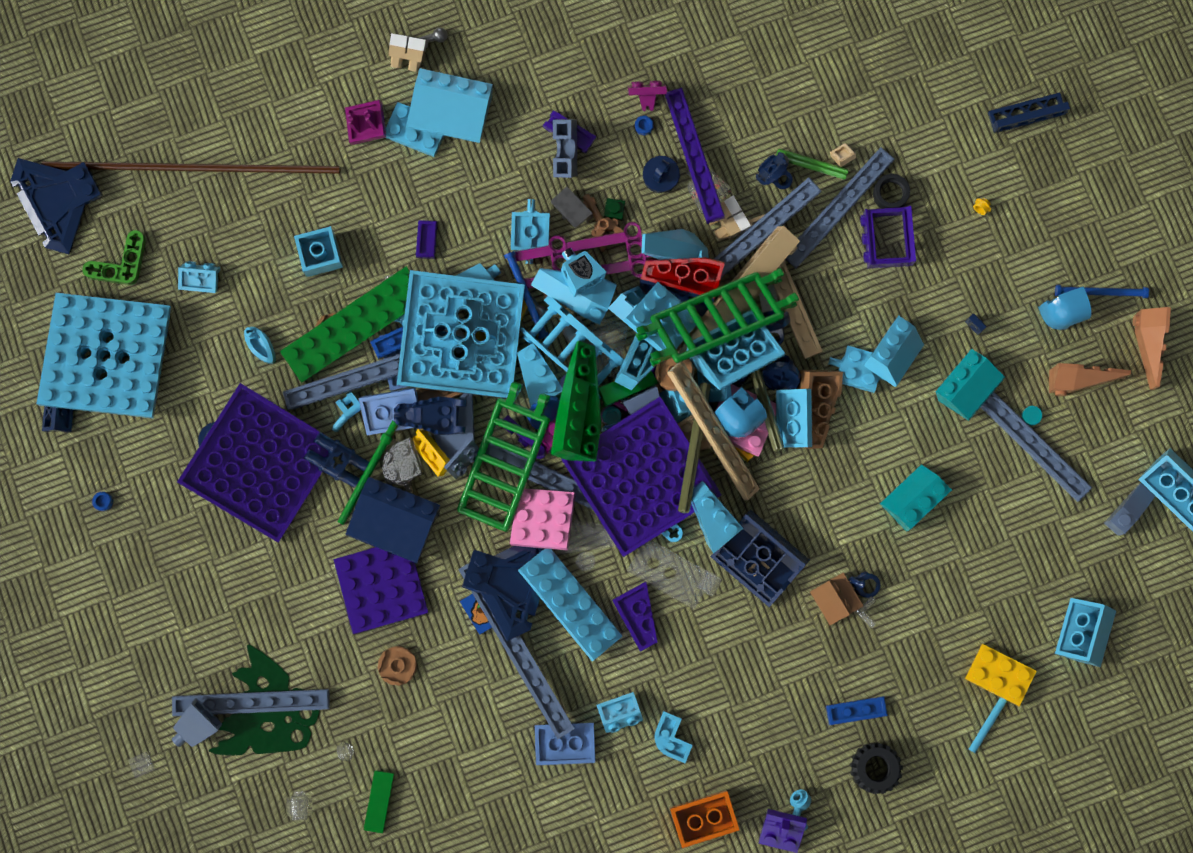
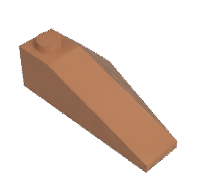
M1171 307L1141 309L1133 317L1135 335L1150 390L1160 387L1163 370V360H1160V358L1163 356L1164 351H1166L1167 344L1163 340L1165 333H1169Z
M1058 363L1049 370V393H1055V396H1067V394L1126 378L1131 375V370L1106 368L1104 371H1100L1099 366L1084 369L1082 364Z

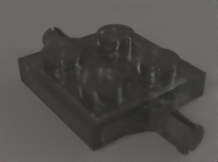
M394 432L393 440L386 447L379 462L386 484L393 487L404 484L406 492L412 494L414 490L411 481L416 477L424 475L413 438L397 441Z

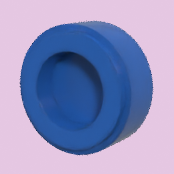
M648 116L638 117L635 121L636 132L643 136L650 134L653 130L652 119Z
M98 492L94 495L92 504L99 511H107L113 505V498L106 492Z

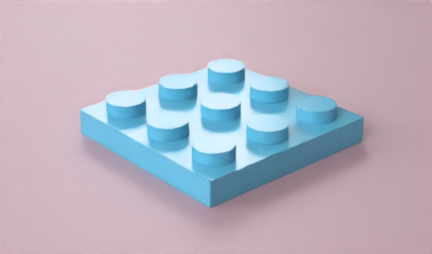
M657 282L623 322L638 333L636 331L637 327L647 326L652 323L650 317L653 314L682 302ZM686 309L677 314L688 333H690L696 324ZM670 316L661 319V324L677 349L683 342V338ZM658 332L645 339L658 351L666 349Z

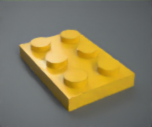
M981 644L965 680L1019 707L1037 671Z

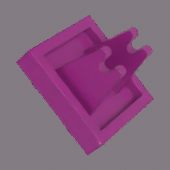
M636 81L628 85V95H639L641 108L644 112L646 111V106H649L650 111L654 110L656 94H667L666 85L662 84L661 81H650L648 85H643L642 81Z
M376 100L345 108L348 138L351 145L386 138L382 101Z

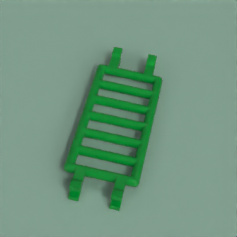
M781 268L764 277H761L759 272H754L653 314L650 317L652 323L647 326L637 327L636 331L638 333L635 336L638 341H642L658 332L666 349L650 354L652 357L650 362L653 367L671 357L675 363H680L783 319V310L796 307V301L799 300V297L796 293H793L778 302L775 300L768 286L782 282L781 277L784 276ZM753 281L757 283L775 314L764 317L746 284ZM739 288L758 321L747 324L729 291ZM722 295L741 327L740 329L733 332L729 330L712 298ZM702 302L706 304L723 336L713 339L694 307L695 305ZM688 310L706 343L696 347L679 318L678 312ZM670 316L687 345L688 351L681 354L678 353L661 324V319Z

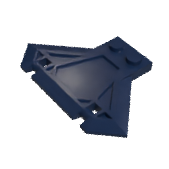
M18 158L10 182L13 187H20L21 191L17 193V196L38 236L43 234L46 236L47 239L42 242L45 248L70 255L85 205L103 196L85 162L68 171H63ZM27 181H30V183H31L30 186H27V184H26ZM53 229H55V231L57 232V233L54 234V235H53V233H52V231H51V230H53Z
M513 546L494 556L475 549L472 552L462 588L482 594L507 642L531 630L532 623L528 622L527 619L529 615L535 616L540 597L518 570L545 548ZM516 612L521 613L520 618L515 617Z

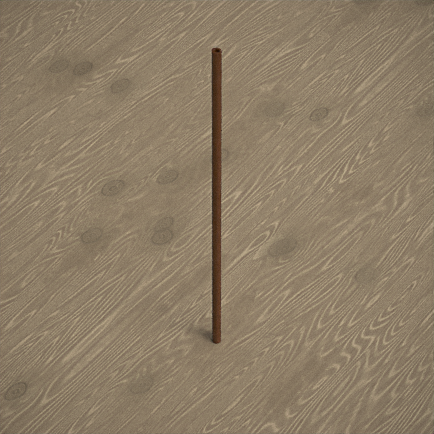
M42 161L41 164L56 169H71L82 162ZM85 162L89 170L340 174V166Z

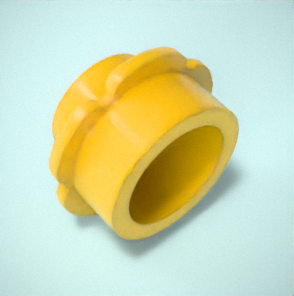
M977 198L973 208L977 213L985 215L991 211V203L985 198Z

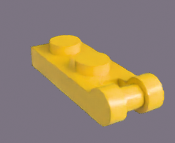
M417 429V435L412 438L411 444L438 477L444 476L447 471L444 466L450 459L428 434L429 431Z

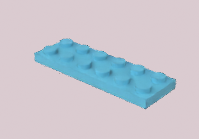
M552 549L542 550L518 570L591 661L598 658L622 637L620 632Z

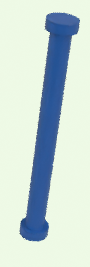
M512 251L505 254L504 257L505 259L507 258L517 284L525 285L523 298L536 325L540 320V316L514 257L515 252ZM544 327L538 333V339H543L549 335Z
M1056 285L1055 296L1080 287H1061V285ZM1084 287L1087 295L1142 296V298L1146 299L1149 297L1148 287H1143V289Z

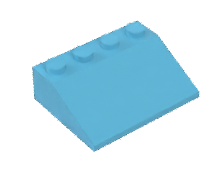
M420 68L415 82L407 127L480 143L492 99L493 84Z
M752 310L742 314L748 325L758 321ZM735 318L726 323L731 332L741 328ZM765 326L689 359L704 377L721 390L785 355V352ZM719 327L710 331L713 339L723 336ZM703 336L693 340L696 347L706 343Z

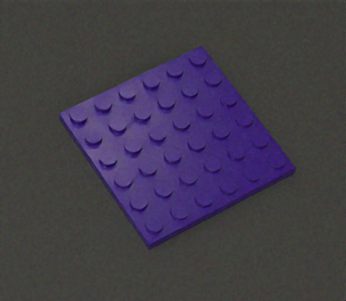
M239 383L177 483L279 543L322 474L317 466L304 459L307 451L311 449L325 457L328 455V450L314 442L320 431Z
M660 396L600 433L596 461H574L561 458L623 557L694 513L692 504L689 513L678 511L689 442ZM699 459L694 487L703 481L717 498L720 497L722 494Z

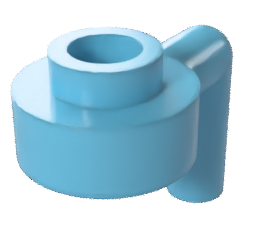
M796 790L791 795L790 804L794 807L792 815L800 816L801 812L810 806L811 796L805 790Z

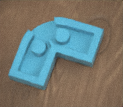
M663 711L655 731L656 746L664 755L686 763L693 745L675 738L682 719Z

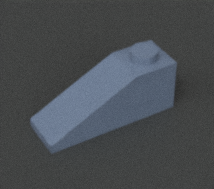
M1140 482L1108 517L1104 524L1117 536L1125 534L1140 518L1155 498V495Z

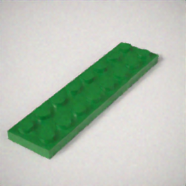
M407 266L280 351L301 383L405 314L410 274Z

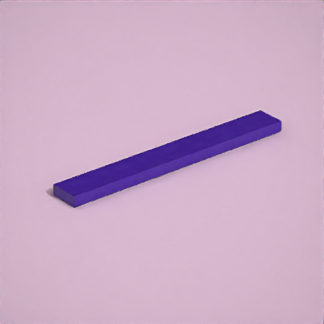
M681 87L669 91L665 94V98L706 223L709 224L725 219L683 89Z

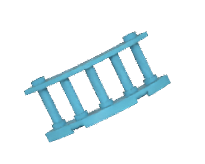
M549 296L544 299L549 305L547 312L530 332L522 326L520 328V331L524 334L523 338L529 344L534 343L566 372L568 366L563 362L574 350L576 342L587 338L595 346L596 357L602 353L609 357V363L597 375L598 386L614 367H621L624 361L618 353L595 336L592 331L580 323L559 302ZM558 313L562 316L559 319L560 322L541 343L535 336L551 317ZM571 324L578 330L575 333L576 336L561 354L556 357L547 348L563 329Z

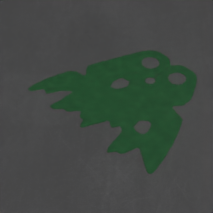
M247 645L251 668L241 667L238 671L232 673L235 678L249 686V690L244 691V693L302 690L298 688L289 690L288 674L272 659L251 645ZM258 677H264L269 685L265 688L259 687L257 685ZM312 710V715L308 719L301 718L300 711L234 713L230 717L224 718L219 730L235 735L228 740L218 741L219 746L209 749V752L218 755L237 756L246 753L249 746H251L255 754L303 749L307 746L311 737L308 727L316 723L319 710ZM286 716L291 717L290 723L284 721ZM265 722H272L274 728L271 732H267L261 728V725ZM294 730H300L303 733L302 741L298 743L293 742L291 733Z

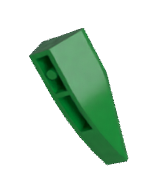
M577 341L559 401L551 455L565 460L596 461L601 430L595 346Z

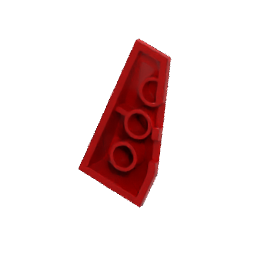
M707 257L646 260L641 279L653 283L659 282L661 285L701 295L718 288L725 262Z

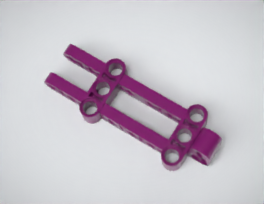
M633 221L625 226L624 232L567 242L564 236L556 235L550 239L547 246L515 251L514 255L516 261L551 256L553 270L561 271V267L557 265V259L564 258L562 253L568 248L578 251L626 242L629 260L602 264L600 266L606 271V275L631 270L635 277L642 276V273L635 271V264L641 263L645 265V261L651 256L643 253H632L631 246L634 244H638L642 252L643 234L640 224ZM631 225L638 228V233L635 236L628 233V227ZM555 239H560L563 242L561 249H556L553 246ZM535 277L524 278L527 288H534L531 286V283Z

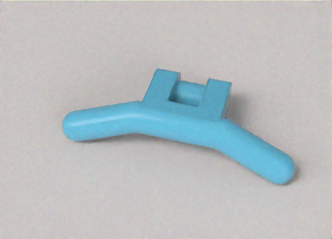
M351 391L346 394L345 398L335 402L344 414L332 426L334 432H338L348 419L361 410L359 401ZM352 402L354 405L347 409L346 406Z

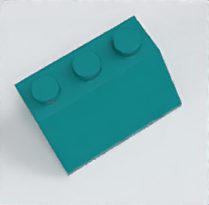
M971 349L935 392L939 402L969 421L1005 379V376L986 357Z
M921 464L880 505L907 532L947 496L952 489L937 474Z

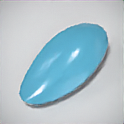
M247 327L244 330V337L251 352L261 361L273 364L276 361V357L268 336L256 327Z

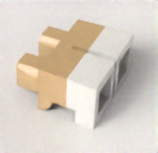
M391 33L388 55L391 56V67L402 69L403 59L409 60L408 70L419 72L421 62L425 61V52L429 40Z
M734 195L721 202L725 219L709 223L710 226L718 222L720 223L721 228L714 232L718 241L727 238L730 241L751 227L745 214L741 212L742 209Z

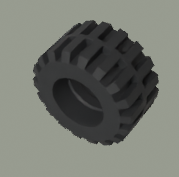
M880 743L865 744L862 748L856 750L855 755L853 754L852 763L850 762L852 770L850 773L854 778V782L861 789L873 794H884L887 791H892L893 787L899 784L898 780L903 775L901 774L903 766L900 763L901 758L897 756V752L892 750L891 747ZM874 756L883 758L887 765L886 774L880 780H872L866 774V763Z

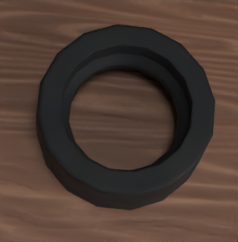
M898 174L884 175L874 187V202L881 209L904 207L910 197L909 183ZM886 183H895L902 189V198L898 202L888 203L881 197V188Z

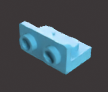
M185 262V264L178 267V290L216 293L218 290L220 267H215V264L212 263L196 265V262Z
M634 692L597 705L606 733H614L623 727L637 725L643 720Z

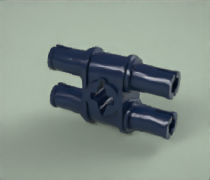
M319 432L314 442L327 449L328 455L323 457L309 449L304 459L317 466L320 472L323 471L333 477L335 481L341 480L355 488L360 478L348 472L345 468L346 465L350 463L365 471L369 461L356 454L355 449H350L340 443V440H332ZM340 456V464L336 463L334 465L335 461L333 460V457Z

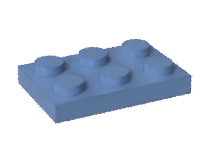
M416 388L360 397L359 403L366 434L385 433L392 420L394 421V410L397 404H413L418 402ZM398 425L395 431L409 429L413 427H403Z
M574 723L572 725L575 729L559 739L555 736L550 725H535L536 765L595 763L594 723Z

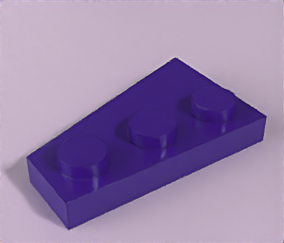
M644 582L612 600L640 652L657 643L647 583Z

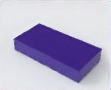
M418 220L416 258L435 259L437 221Z

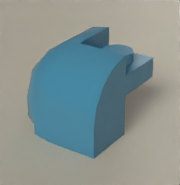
M1084 286L1058 295L1059 297L1051 301H1045L1038 307L1045 323L1056 330L1068 329L1074 324L1091 318V306Z
M742 387L725 400L714 412L727 435L737 438L749 436L767 418L766 410L758 399L754 400Z

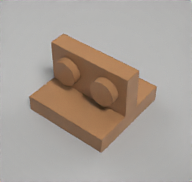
M844 572L810 591L829 625L849 616L864 606Z

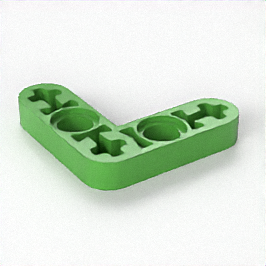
M133 230L127 235L121 265L88 261L83 265V274L92 280L125 285L135 284L139 278L146 243L145 236L137 230ZM138 236L140 241H137L135 245L132 239ZM131 253L137 254L135 262L128 261V256ZM94 267L96 270H100L101 274L99 272H92L91 274L88 269ZM108 269H115V275L113 277H106V271ZM129 271H130V273L133 275V277H129V280H128V279L125 277V274H129Z

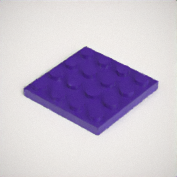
M377 547L333 559L353 634L429 613L416 563Z

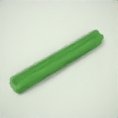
M783 149L777 150L776 156L778 152L784 153L791 164L840 179H846L848 169Z

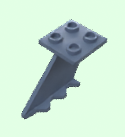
M466 393L457 398L459 400H467L466 407H459L458 426L466 427V433L453 435L432 433L438 446L450 459L444 468L456 480L458 477L463 476L467 471V467L471 462L475 461L479 450L474 440L473 395Z

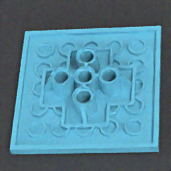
M410 270L397 385L507 398L511 383L514 382L525 285ZM466 310L469 317L466 320L460 319L458 316L459 311ZM445 327L447 335L439 336L436 331L437 328ZM458 329L466 331L467 336L464 339H459L456 336ZM478 331L484 332L486 335L485 340L478 341L475 338V333ZM456 348L463 349L464 356L462 358L454 356Z
M56 293L36 404L47 407L154 418L171 307L169 305ZM113 335V340L106 343L107 337ZM87 352H91V356L84 359V355ZM106 354L111 355L110 359L103 361V357ZM125 356H130L129 361L122 363V359ZM107 372V377L100 380V375Z

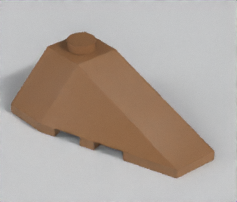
M815 369L799 370L801 379L797 389H811L812 447L804 448H823L830 427L831 415L836 410L834 406L842 392L843 372Z

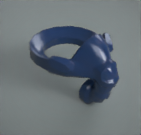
M867 571L849 578V582L854 586L857 595L871 598L877 595L880 590L881 584L878 577ZM867 579H873L876 582V588L872 593H865L863 591Z

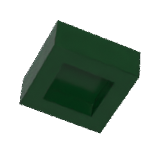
M607 198L604 218L608 217L622 221L625 201Z

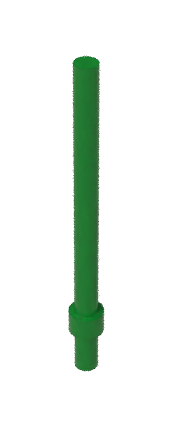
M392 420L386 433L382 434L381 442L340 515L338 523L345 524L359 499L368 477L372 475L387 445L391 444L392 436L398 427L395 421Z

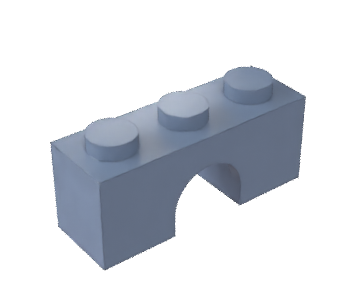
M577 119L553 120V139H556L557 154L553 158V177L572 178L577 176Z

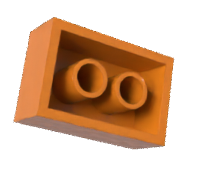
M727 790L669 807L682 848L739 831Z

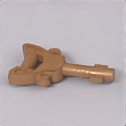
M589 194L583 196V204L590 209L597 221L591 232L592 237L603 236L607 231H614V233L624 232L621 228L617 227V219L610 220L608 217H602L596 207L597 202L594 197L591 198ZM607 245L600 246V251L605 252Z

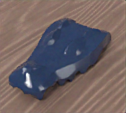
M435 397L429 400L414 402L413 404H397L394 410V421L399 426L413 427L438 435L466 433V427L458 426L459 407H466L467 400Z

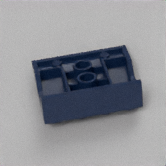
M368 477L345 535L418 563L432 526L440 514V505Z
M749 510L739 522L743 529L710 557L770 607L810 559L757 514ZM761 561H763L764 563H766L770 568H769V569L765 568V567L761 564ZM755 563L756 566L752 569L753 572H750L748 569Z

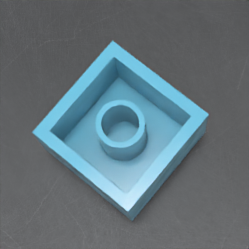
M331 226L294 236L302 270L306 277L343 268L335 233Z

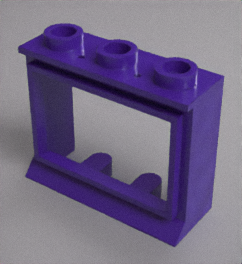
M911 206L865 209L863 215L860 216L861 226H864L862 244L866 246V252L863 253L864 263H867V269L913 266L916 262ZM902 215L906 257L877 259L873 217Z

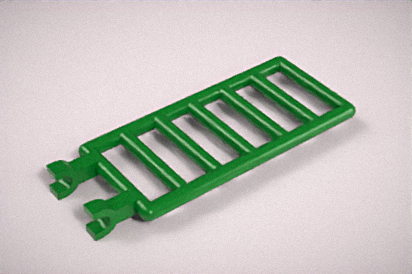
M517 382L511 383L507 399L499 398L495 404L457 507L459 513L504 532H508L550 422V418L543 414L551 396L544 393L540 394L535 411L515 404L523 386ZM502 408H507L541 422L538 433L499 418ZM498 425L534 440L531 451L492 436L495 426ZM489 443L528 458L524 469L485 454ZM485 461L521 476L518 486L515 487L479 472L482 462ZM475 480H481L514 494L511 505L473 490ZM469 497L508 512L504 523L466 508Z

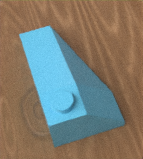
M677 229L642 234L641 253L659 260L708 258V248L690 231Z
M539 268L531 283V286L580 316L599 325L608 311L617 286L615 283L604 279L573 297L561 271Z

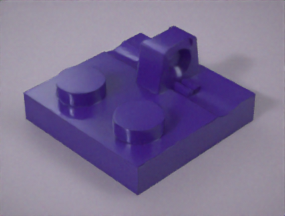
M768 809L758 844L797 853L807 824V818Z

